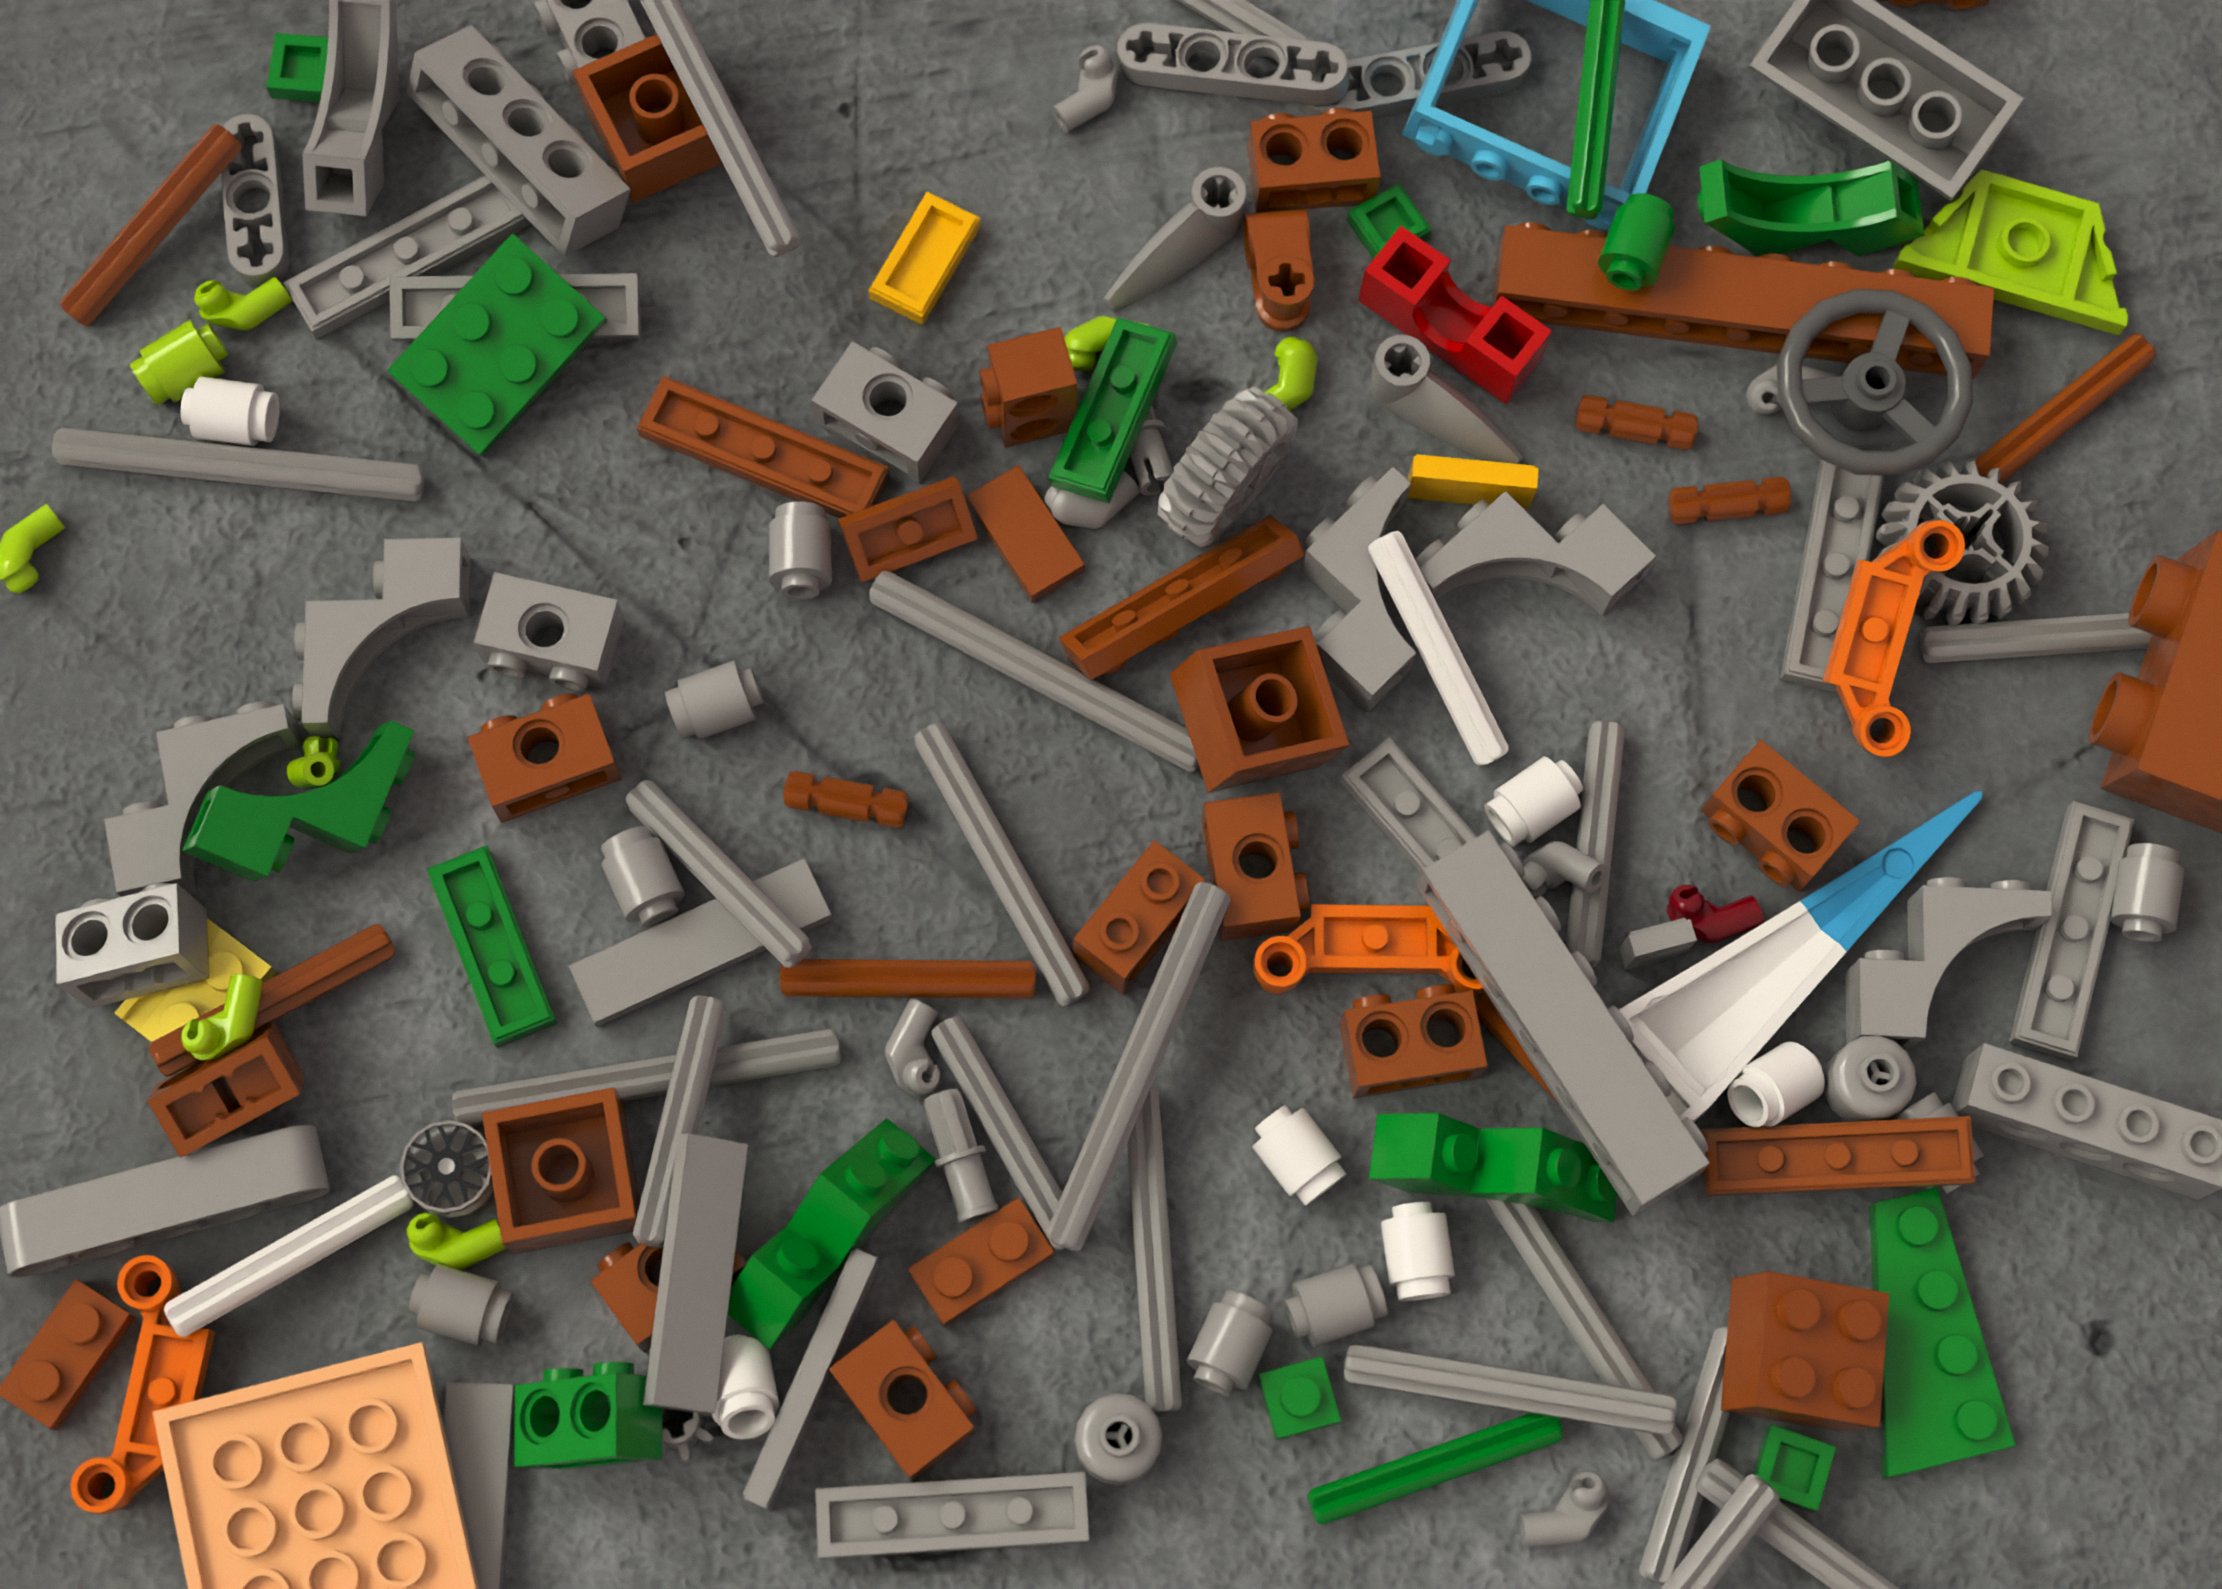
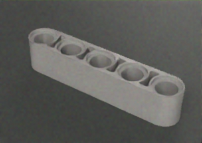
M299 1125L271 1131L190 1153L182 1158H171L0 1206V1236L9 1277H27L43 1274L320 1198L330 1192L316 1126Z

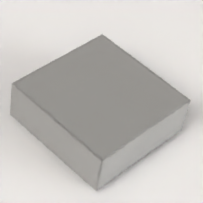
M1685 917L1630 932L1618 951L1626 971L1686 955L1697 941L1691 920H1686Z

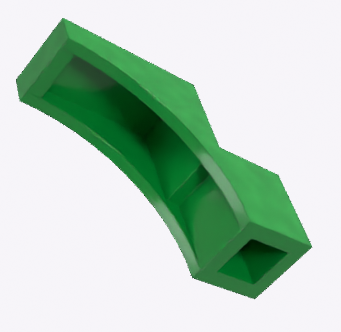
M1722 159L1699 167L1701 191H1699L1697 196V204L1705 224L1758 257L1764 254H1785L1831 239L1855 256L1860 257L1924 236L1918 180L1892 161L1846 172L1804 176L1754 172L1731 165Z
M392 720L376 727L370 741L360 756L347 770L325 786L309 792L288 796H262L238 792L221 785L207 792L182 852L256 882L268 877L270 870L278 873L283 868L294 843V837L286 834L289 827L350 854L366 848L368 842L376 844L382 836L390 817L391 810L383 805L392 783L400 786L413 763L415 751L407 747L414 730Z
M1440 1113L1377 1114L1369 1179L1408 1193L1484 1198L1552 1210L1591 1222H1614L1618 1194L1587 1146L1582 1142L1543 1127L1477 1128Z
M884 1119L820 1173L787 1226L750 1257L730 1289L727 1314L770 1350L805 1318L819 1296L846 1263L851 1251H855L890 1210L925 1177L936 1159L917 1144L910 1134L899 1129L889 1119Z

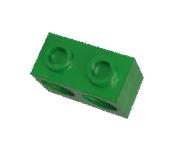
M604 1362L593 1364V1376H584V1370L577 1368L543 1370V1382L515 1385L514 1467L566 1470L662 1460V1408L643 1405L647 1376L635 1375L634 1363Z

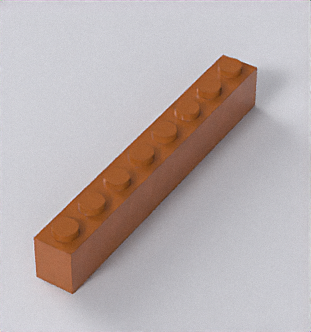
M1526 222L1517 226L1505 225L1498 247L1491 307L1502 295L1542 324L1780 354L1791 327L1819 301L1852 289L1894 290L1929 305L1956 331L1972 365V379L1976 377L1990 356L1994 287L1975 285L1972 280L1967 278L1949 277L1940 281L1917 278L1911 272L1900 269H1890L1878 273L1854 270L1851 265L1838 261L1815 265L1793 262L1790 257L1782 254H1764L1759 257L1733 254L1729 249L1720 246H1705L1699 249L1675 247L1670 243L1657 282L1648 287H1641L1636 291H1627L1613 286L1598 266V259L1607 237L1605 232L1585 230L1577 234L1551 231L1549 227L1540 223ZM1857 313L1832 322L1812 340L1805 357L1850 363L1856 357L1870 353L1884 314ZM1908 324L1895 362L1898 363L1902 370L1947 376L1946 369L1936 347L1914 326Z

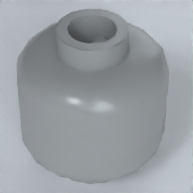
M1861 1036L1848 1042L1831 1058L1824 1072V1095L1831 1109L1848 1122L1891 1119L1911 1101L1917 1084L1915 1066L1907 1051L1895 1041L1881 1036Z
M1114 1393L1099 1397L1085 1408L1077 1422L1074 1445L1078 1460L1089 1475L1103 1483L1124 1485L1138 1481L1152 1469L1160 1454L1162 1431L1158 1417L1147 1403L1133 1395ZM1122 1424L1117 1433L1107 1432L1108 1428L1112 1425ZM1129 1429L1132 1434V1441L1127 1446L1123 1436ZM1107 1440L1117 1441L1120 1449L1110 1446Z

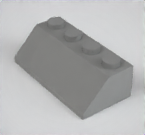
M1795 0L1749 65V69L1875 152L1892 161L1950 201L1954 199L1981 166L2016 117L2024 100L2022 96L1874 0Z

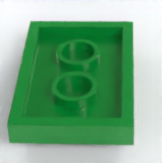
M512 233L389 367L387 372L474 451L484 457L608 320Z

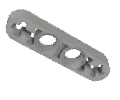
M1143 23L1128 28L1121 35L1117 43V54L1124 76L1132 83L1141 86L1322 106L1339 101L1346 94L1350 85L1348 61L1344 52L1337 46L1325 42ZM1145 47L1154 48L1155 53L1149 54L1146 62H1137L1136 56L1142 55ZM1176 48L1177 66L1170 67L1169 59L1173 60L1172 50ZM1201 50H1210L1218 54L1220 60L1213 69L1207 72H1197L1187 65L1194 53ZM1259 57H1270L1279 63L1277 71L1272 76L1263 79L1251 77L1246 72V69L1251 61ZM1290 62H1297L1298 69H1294L1295 80H1290ZM1320 67H1330L1331 73L1326 74L1324 82L1313 81L1312 75H1317Z
M1497 31L1463 38L1453 62L1461 73V79L1455 84L1443 86L1435 107L1516 90L1524 83L1531 63V50L1527 42L1518 34L1510 31ZM1439 43L1347 60L1350 85L1346 94L1336 105L1316 106L1301 104L1305 116L1321 115L1323 112L1333 108H1350L1355 112L1372 111L1373 119L1411 112ZM1495 53H1503L1506 61H1513L1511 71H1503L1500 63H1492ZM1471 57L1475 58V68L1481 67L1479 76L1476 79L1473 78V61ZM1320 67L1318 74L1312 75L1313 81L1324 82L1326 74L1331 73L1330 67ZM1380 73H1391L1402 81L1404 89L1395 96L1385 97L1373 90L1370 81L1375 75ZM1355 79L1360 80L1359 95L1362 101L1356 100L1357 89L1352 90L1353 80Z

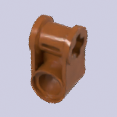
M1306 209L1244 214L1243 238L1247 266L1251 271L1258 318L1266 327L1274 331L1288 332L1295 330L1305 323L1309 315L1310 296L1314 289L1311 235ZM1282 291H1286L1287 296H1283Z

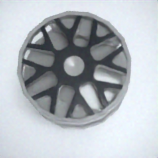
M451 1120L431 1123L415 1133L404 1148L400 1163L402 1184L410 1197L429 1213L449 1220L468 1218L484 1209L494 1197L486 1139L468 1124ZM449 1125L456 1126V1127H450V1128H443V1126H449ZM434 1128H438V1129H439V1130H436V1131L433 1132V1133H430V1130H432V1129H434ZM426 1134V1137L419 1144L416 1143L419 1137Z

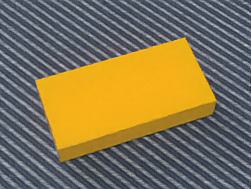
M926 192L869 288V299L924 325L981 227L980 217Z
M1417 454V456L1413 457L1407 478L1411 483L1407 498L1472 505L1484 499L1490 505L1506 491L1524 510H1529L1537 490L1539 468H1535L1533 465Z

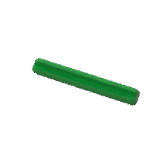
M1591 0L1589 3L1566 207L1568 213L1573 217L1594 219L1603 209L1625 0Z
M1528 1413L1313 1488L1308 1493L1309 1506L1316 1522L1324 1525L1558 1443L1564 1437L1562 1425L1557 1417Z

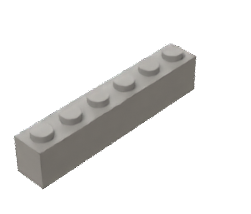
M1488 830L1423 868L1417 888L1631 1215L1634 1216L1703 1172L1710 1164L1704 1153L1708 1152L1707 1142L1696 1124L1688 1117L1681 1120L1668 1101L1667 1097L1671 1095V1090L1658 1067L1651 1061L1644 1064L1630 1044V1041L1634 1039V1035L1624 1015L1615 1006L1607 1008L1593 988V986L1597 985V978L1588 961L1579 951L1570 953L1557 934L1561 930V925L1550 904L1541 896L1534 899L1521 878L1525 876V871L1515 851L1506 842L1498 845Z

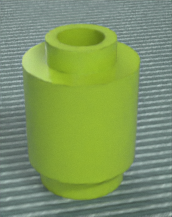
M189 319L139 350L141 357L130 363V367L147 394L159 406L169 399L174 403L181 400L187 387L194 388L199 377L217 378L226 371L220 360L227 357L229 353L209 323L198 328Z

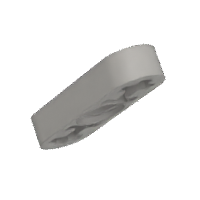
M242 114L228 120L223 127L239 140L242 147L245 145L246 137H256L258 143L253 146V160L257 170L247 169V163L240 151L221 173L227 253L229 261L239 279L248 286L258 288L274 276L281 281L289 268L280 150L271 127L264 119L252 114ZM260 188L270 193L268 205L258 213H244L237 207L240 196L249 189ZM250 232H260V238L268 252L263 257L262 266L253 267L249 261L255 254L254 239Z

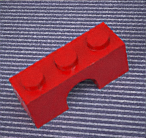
M1400 226L1364 270L1358 301L1406 335L1419 339L1430 352L1507 405L1542 360L1552 330L1502 295L1493 307L1482 305L1471 299L1452 280L1449 274L1451 260L1406 228Z

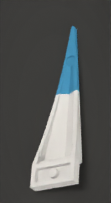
M1974 791L1788 909L1619 1009L1629 1023L1634 1035V1039L1630 1041V1044L1644 1064L1651 1061L1661 1071L1671 1090V1095L1667 1099L1681 1120L1688 1117L1695 1122L1700 1116H1703L1743 1070L1742 1068L1748 1065L1982 799L1983 791Z

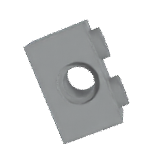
M852 341L812 399L815 423L920 484L959 426L958 404L954 401L953 394L939 382L930 378H923L920 381L902 371L901 364L886 351L877 347H872L868 351ZM887 400L898 401L905 406L900 413L893 416H882L874 411V408L879 403Z
M494 572L474 639V645L483 662L488 663V669L500 675L511 678H523L525 672L547 676L551 684L573 692H584L587 686L605 690L625 619L616 599ZM557 627L564 630L561 639L550 647H538L533 644L535 636L544 628Z

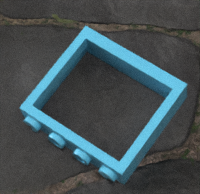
M1457 0L1402 136L1415 141L1420 149L1436 156L1447 155L1470 165L1477 175L1493 181L1503 180L1526 190L1528 196L1539 203L1559 205L1566 208L1570 167L1435 107L1479 1ZM1527 0L1587 27L1589 3L1591 0ZM1625 0L1621 43L1666 62L1668 66L1620 188L1617 189L1605 184L1603 209L1594 219L1583 218L1586 223L1599 229H1610L1617 208L1625 204L1630 195L1637 193L1646 194L1711 27L1655 0Z

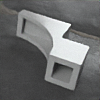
M329 0L328 48L323 89L315 124L302 153L305 210L367 216L384 187L382 129L400 100L396 0Z
M1394 467L1378 481L1373 476L1364 480L1347 500L1350 508L1336 522H1333L1329 517L1323 520L1304 542L1307 550L1302 572L1347 613L1345 615L1341 610L1336 611L1325 621L1314 636L1319 641L1317 649L1326 676L1366 714L1410 672L1416 655L1415 650L1404 640L1387 613L1378 584L1377 567L1368 551V546L1374 540L1383 536L1394 516L1406 503L1411 483Z
M1505 491L1490 505L1484 499L1476 503L1459 521L1457 526L1461 531L1447 544H1444L1440 539L1434 541L1415 561L1435 601L1454 590L1476 582L1498 578H1518L1547 583L1563 589L1590 605L1603 616L1646 577L1656 555L1604 504L1587 518L1581 512L1575 514L1553 538Z
M461 538L384 539V561H375L373 567V587L376 600L306 601L305 622H297L294 633L296 657L298 660H304L303 683H295L293 686L292 707L295 720L301 721L310 736H320V738L331 737L336 741H340L342 720L352 691L368 666L393 643L422 627L437 622L470 617L471 558Z
M270 701L253 702L238 708V714L217 719L206 715L189 716L176 721L174 728L156 732L169 805L162 806L161 803L153 801L135 803L125 807L123 815L104 819L117 894L121 897L141 892L144 887L156 883H178L190 895L197 894L195 882L196 857L182 852V849L208 791L219 785L229 788L244 773L265 759L285 750L301 746L297 722L284 704L276 705Z
M1942 877L1928 880L1927 886L1922 885L1907 900L1908 960H1904V953L1900 951L1874 950L1866 952L1864 958H1859L1845 972L1846 1044L1861 1036H1881L1895 1041L1904 1050L1913 1049L1926 1038L1927 1018L1934 990L1953 958L1970 945L1995 935L2016 931H2035L2052 917V892L2030 890V883L2020 880L1997 881L1992 883L1990 888L1966 887V881L1961 878Z

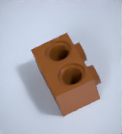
M1333 108L1323 112L1321 115L1295 117L1289 113H1274L1265 116L1261 120L1250 122L1247 151L1255 213L1360 205L1377 195L1380 169L1372 111L1355 112L1350 108ZM1334 149H1346L1356 157L1350 160H1340L1333 157L1329 152ZM1275 154H1286L1296 162L1283 166L1272 162L1269 157Z
M1061 327L987 345L988 368L979 370L983 393L980 394V400L988 429H1000L1005 448L1068 433L1077 412V380Z
M1761 739L1717 788L1701 810L1702 813L1710 818L1708 820L1709 826L1721 839L1735 846L1740 843L1759 859L1758 866L1768 878L1783 887L1791 885L1798 892L1807 885L1861 822ZM1751 789L1757 792L1765 803V811L1753 812L1744 808L1738 800L1737 790ZM1797 829L1807 833L1813 840L1814 852L1801 853L1795 850L1788 841L1787 831Z
M1154 840L1073 938L1074 958L1123 995L1175 932L1194 886L1198 882H1205V879Z
M1442 984L1416 991L1417 999L1392 1003L1391 997L1388 994L1371 995L1354 1000L1352 1002L1353 1009L1344 1010L1339 1022L1353 1099L1480 1079L1487 1068V1060L1473 990L1455 993L1454 985ZM1439 1019L1452 1023L1458 1030L1459 1043L1452 1047L1436 1045L1427 1034V1024ZM1370 1030H1383L1394 1039L1396 1052L1388 1057H1376L1370 1054L1364 1047L1362 1035Z
M273 1022L254 1032L248 1042L221 1058L208 1061L201 1060L156 1084L147 1102L179 1157L182 1158L300 1095L306 1077Z

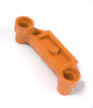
M1930 520L1923 522L1906 538L1872 562L1858 559L1823 682L1835 685L1852 724L1853 734L1857 743L1863 750L1881 757L1896 755L1906 747L1910 739L1911 727L1909 720L1902 711L1891 707L1889 696L1924 576L1931 571L1942 572L1956 566L1963 557L1965 550L1964 537L1958 527L1948 521ZM1929 535H1932L1936 540L1937 547L1934 554L1929 557L1924 551V541ZM1880 718L1884 725L1883 733L1879 738L1873 740L1870 735V727L1876 719Z
M1311 904L1309 919L1288 936H1274L1265 940L1259 946L1253 963L1254 974L1264 990L1272 994H1282L1295 988L1302 978L1309 973L1438 974L1454 985L1456 992L1473 990L1474 995L1485 992L1477 979L1469 978L1464 974L1462 966L1468 964L1430 906ZM1272 963L1283 964L1288 969L1289 974L1283 977L1275 976L1270 973L1267 966Z
M151 1255L138 1256L128 1261L121 1269L117 1280L120 1297L126 1304L141 1312L143 1322L113 1453L108 1458L97 1457L85 1461L76 1469L71 1479L70 1490L74 1502L81 1509L95 1514H111L126 1507L132 1501L134 1495L164 1471L153 1411L200 1400L215 1336L214 1331L200 1328L186 1337H180L174 1331L165 1315L164 1306L170 1300L183 1294L180 1289V1283L174 1269L168 1263ZM160 1277L161 1287L155 1295L148 1297L147 1288L154 1279ZM113 1477L115 1481L114 1492L110 1497L104 1499L102 1496V1486L107 1479Z

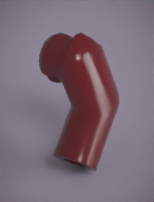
M1693 885L1678 886L1669 895L1667 914L1670 921L1685 917L1686 920L1690 919L1696 938L1706 943L1720 942L1764 923L1762 910L1752 895L1721 907L1705 900L1704 896L1698 893V888Z

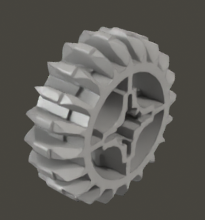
M1256 386L1238 392L1233 399L1228 400L1217 414H1213L1210 422L1204 429L1199 430L1196 439L1185 449V454L1173 467L1174 471L1171 477L1164 483V491L1159 496L1157 515L1168 524L1167 527L1185 541L1189 540L1200 548L1218 541L1225 531L1229 532L1233 524L1242 517L1262 490L1269 485L1270 479L1280 468L1282 460L1290 452V445L1296 439L1298 419L1287 410L1288 407L1271 393L1266 394Z
M1950 460L1939 466L1936 475L1926 467L1916 474L1913 479L1914 484L1906 482L1899 486L1894 494L1896 501L1888 502L1882 512V519L1887 523L1882 524L1877 531L1876 541L1887 547L1882 549L1878 557L1902 541L1918 525L1926 521H1948L1958 527L1964 539L1972 531L1977 532L1969 542L1967 550H1964L1963 557L1956 566L1942 572L1931 571L1924 576L1918 599L1927 604L1924 609L1925 620L1933 619L1939 610L1946 612L1948 625H1958L1963 620L1965 614L1971 623L1984 624L1989 618V613L1997 620L2002 619L2012 610L2011 603L2022 605L2031 595L2029 586H2035L2043 576L2044 570L2038 564L2042 563L2048 556L2049 546L2037 540L2041 539L2047 532V523L2029 519L2038 508V500L2021 503L2016 496L2022 489L2021 481L2013 482L2007 488L1999 484L1998 481L2001 478L2000 467L1991 469L1986 477L1979 476L1975 460L1967 462L1960 474ZM1952 505L1968 507L1975 511L1969 513L1962 512ZM1993 525L1998 529L2004 541L2007 561L2001 557L2004 551L1993 539ZM1929 535L1925 540L1931 546L1932 553L1934 554L1937 543L1935 538ZM1962 575L1975 584L1958 582L1948 578V576Z

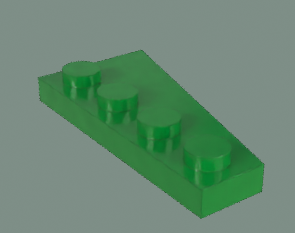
M1938 1188L1872 1204L1869 1206L1873 1290L1889 1293L1880 1422H1883L1884 1454L1881 1455L1882 1479L2016 1446Z

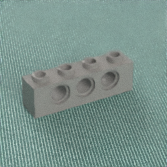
M472 25L415 52L406 93L563 257L574 253L619 228L631 188L623 181L620 173L613 167L608 166L584 141L580 132L575 127L568 125L545 101L541 92L535 86L529 84L505 60L502 52L495 45L490 44Z
M1985 1043L1964 1058L1952 1106L1959 1117L1971 1116L1972 1127L2197 1200L2222 1189L2221 1119Z

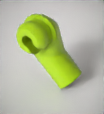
M275 276L247 295L227 291L219 281H207L201 284L194 294L195 304L200 308L199 314L206 322L211 325L242 331L253 329L293 302L286 289Z
M1098 316L1067 332L1064 339L1073 370L1089 371L1093 368L1096 352L1104 349L1117 318Z
M1287 337L1277 345L1275 356L1279 358L1278 383L1264 391L1266 394L1271 393L1282 401L1289 411L1311 397L1314 391L1318 362L1316 351L1310 342L1297 337Z
M47 503L8 529L1 538L0 580L5 582L7 589L12 593H22L38 581V572L29 562L33 551L65 529V526Z
M308 737L303 743L304 757L293 759L287 766L289 781L294 786L302 789H312L329 783L340 769L341 760L336 759L339 748L338 742L331 737Z
M230 975L224 1010L207 1019L200 1021L192 1019L187 1022L181 1033L183 1047L188 1052H191L196 1059L208 1061L219 1059L248 1042L254 1033L263 980L249 975Z
M422 1213L414 1217L407 1227V1237L409 1238L411 1250L418 1258L433 1265L440 1264L463 1270L507 1249L502 1244L497 1218L463 1232L440 1221L439 1217L433 1213Z

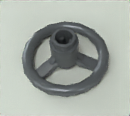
M1852 289L1819 301L1791 327L1777 359L1778 400L1792 432L1821 460L1856 475L1897 476L1932 463L1959 438L1973 404L1972 365L1956 331L1929 305L1894 290ZM1857 313L1884 314L1870 353L1862 354L1853 359L1841 376L1802 379V363L1810 344L1828 325ZM1908 324L1914 326L1936 347L1947 372L1948 400L1936 426L1931 424L1903 398L1906 380L1901 367L1895 362ZM1831 405L1832 412L1839 423L1855 431L1873 430L1882 425L1886 420L1912 445L1895 451H1866L1835 439L1813 417L1809 406Z

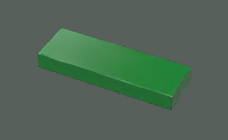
M1117 317L1048 479L1053 488L1110 503L1178 344L1173 332Z
M483 846L426 869L496 1048L558 1024L488 846Z

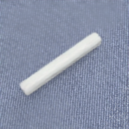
M1394 531L1374 540L1368 546V551L1474 763L1481 766L1501 758L1508 752V744L1402 533Z
M398 1175L391 1176L170 1300L164 1306L165 1315L174 1331L180 1337H186L410 1210L413 1206V1199L402 1184V1179Z

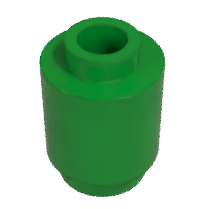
M1637 193L1630 195L1626 203L1617 208L1598 259L1599 268L1613 286L1627 291H1636L1641 287H1648L1657 282L1676 229L1675 223L1672 220L1674 210L1663 199L1650 194Z

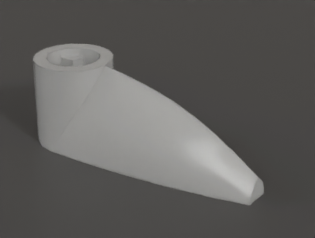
M1211 167L1201 172L1193 182L1190 202L1177 212L1147 242L1118 277L1102 301L1114 313L1128 307L1180 277L1231 240L1241 229L1244 216L1246 187L1240 175L1225 167ZM1214 202L1217 206L1214 208L1207 203ZM1222 202L1225 203L1227 207L1221 208L1218 204Z
M1395 335L1387 338L1379 345L1370 375V390L1373 397L1382 406L1430 435L1481 460L1519 464L1523 456L1501 430L1451 383L1429 369L1430 355L1426 346L1419 339L1410 335ZM1401 367L1410 374L1403 373L1397 377L1391 374L1390 370L1397 371Z

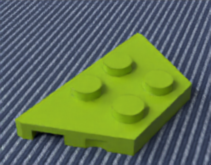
M1983 169L1962 188L1960 194L1951 203H1948L1931 220L1924 230V236L1916 238L1910 245L1907 244L1900 251L1893 266V269L1911 272L1914 276L1924 279L1941 281L1949 277L1967 278L1972 280L1975 285L1994 287L1995 300L2117 336L2122 333L2128 322L2126 308H2119L2113 284V278L2117 272L2112 252L2104 243L2103 235L2106 229L2099 203Z

